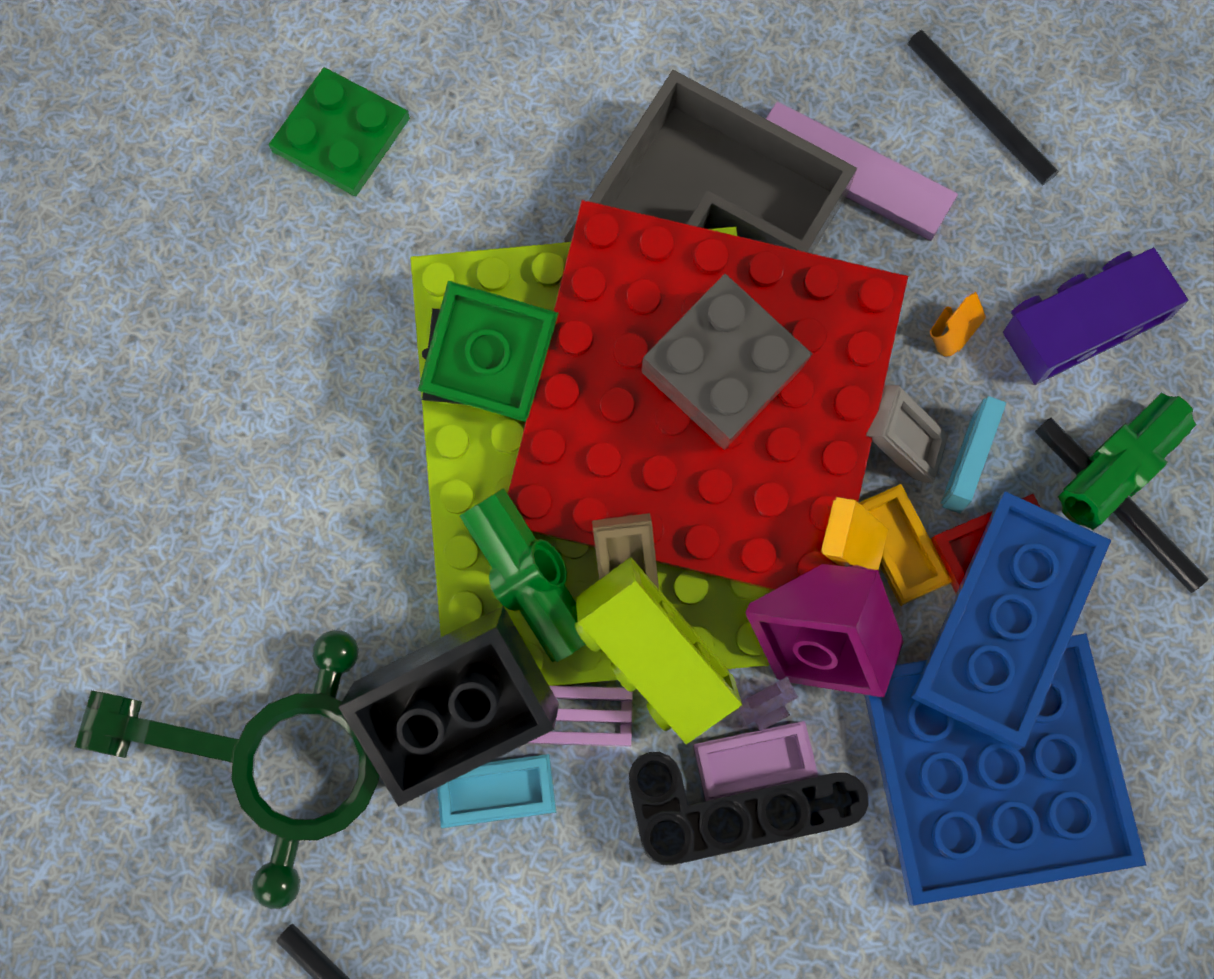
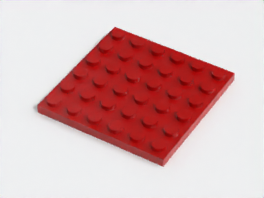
M581 200L554 312H558L559 315L529 417L526 419L508 491L509 497L532 533L594 548L593 520L650 513L657 563L764 589L775 590L821 564L838 566L823 555L821 549L832 505L836 497L859 501L872 443V437L866 436L879 411L908 276ZM724 274L729 276L812 353L803 369L725 450L641 372L643 357Z

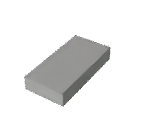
M884 385L879 411L866 436L872 437V442L910 477L924 483H933L942 459L948 434L899 385Z

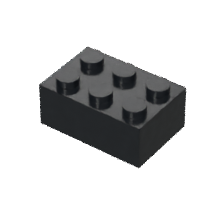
M502 606L353 682L339 705V709L399 807L555 730L559 702L505 607Z

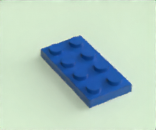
M1004 491L998 498L910 698L1018 750L1025 748L1111 540Z

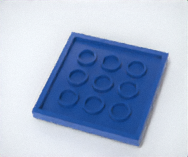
M1087 633L1071 636L1026 746L1020 750L910 698L927 660L895 665L884 697L864 694L909 905L915 906L1146 866Z

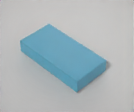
M988 396L981 401L973 412L940 503L943 504V508L960 514L972 501L1007 402Z
M549 754L488 762L437 787L442 829L557 813Z

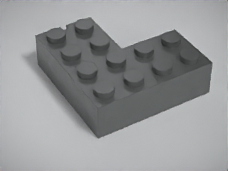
M672 69L589 201L705 229L736 227L737 236L813 253L847 197L857 167ZM576 221L564 238L565 242H571Z

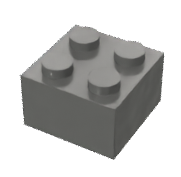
M724 274L643 357L641 372L725 450L803 369L812 353L729 276Z

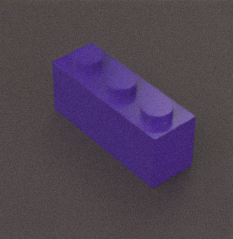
M1154 247L1136 256H1133L1131 251L1122 253L1106 263L1102 268L1103 272L1089 279L1085 273L1079 274L1063 283L1057 289V294L1043 301L1039 295L1033 296L1017 305L1011 311L1013 317L1002 333L1034 385L1170 320L1189 301Z

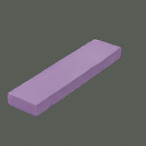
M778 101L766 118L857 167L847 198L932 241L958 193Z

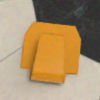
M977 292L967 296L954 313L951 307H945L931 328V338L941 355L947 357L954 355L957 351L960 352L985 320L986 316ZM947 326L949 330L944 335H942L944 329Z

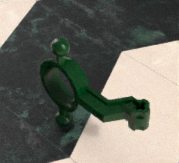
M330 630L323 633L313 646V659L319 668L313 694L295 693L267 704L246 723L239 739L138 718L142 704L141 701L91 690L74 746L80 749L126 758L130 743L133 741L231 762V781L240 807L260 829L276 835L270 862L264 864L256 872L252 881V891L255 899L261 906L268 909H281L289 906L299 893L300 878L293 866L300 840L317 841L346 829L366 810L379 782L378 772L339 709L342 701L336 699L341 676L355 665L359 651L356 640L349 633L342 630ZM298 715L322 716L338 723L352 738L359 757L358 778L349 797L334 811L315 819H293L275 811L260 795L254 778L255 755L264 737L280 722Z

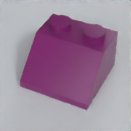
M821 564L748 605L745 614L777 680L877 697L885 696L904 640L878 570L867 569L858 565L845 567Z

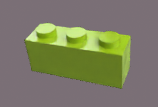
M629 557L576 597L578 621L575 623V628L580 638L592 651L596 652L601 649L613 662L611 663V668L616 678L626 690L633 692L637 689L648 701L646 706L650 715L662 730L668 731L672 728L687 745L742 706L734 676L632 557Z

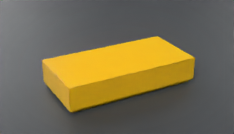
M902 484L859 502L889 529L880 568L900 606L947 586L952 582Z
M836 497L832 505L821 549L822 554L838 566L858 565L879 571L889 529L856 500Z

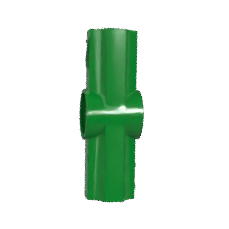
M1161 392L1129 425L1125 423L1089 457L1092 462L1078 473L1058 496L1062 504V513L1071 522L1088 527L1091 530L1100 526L1128 496L1132 497L1165 467L1168 462L1164 458L1197 425L1192 415L1193 408L1180 396H1168Z
M505 489L499 490L461 514L460 518L492 567L489 573V581L495 597L508 610L520 611L551 662H559L586 645L575 628V623L578 621L576 602L565 586L567 571L561 555L549 542L541 539L536 540Z

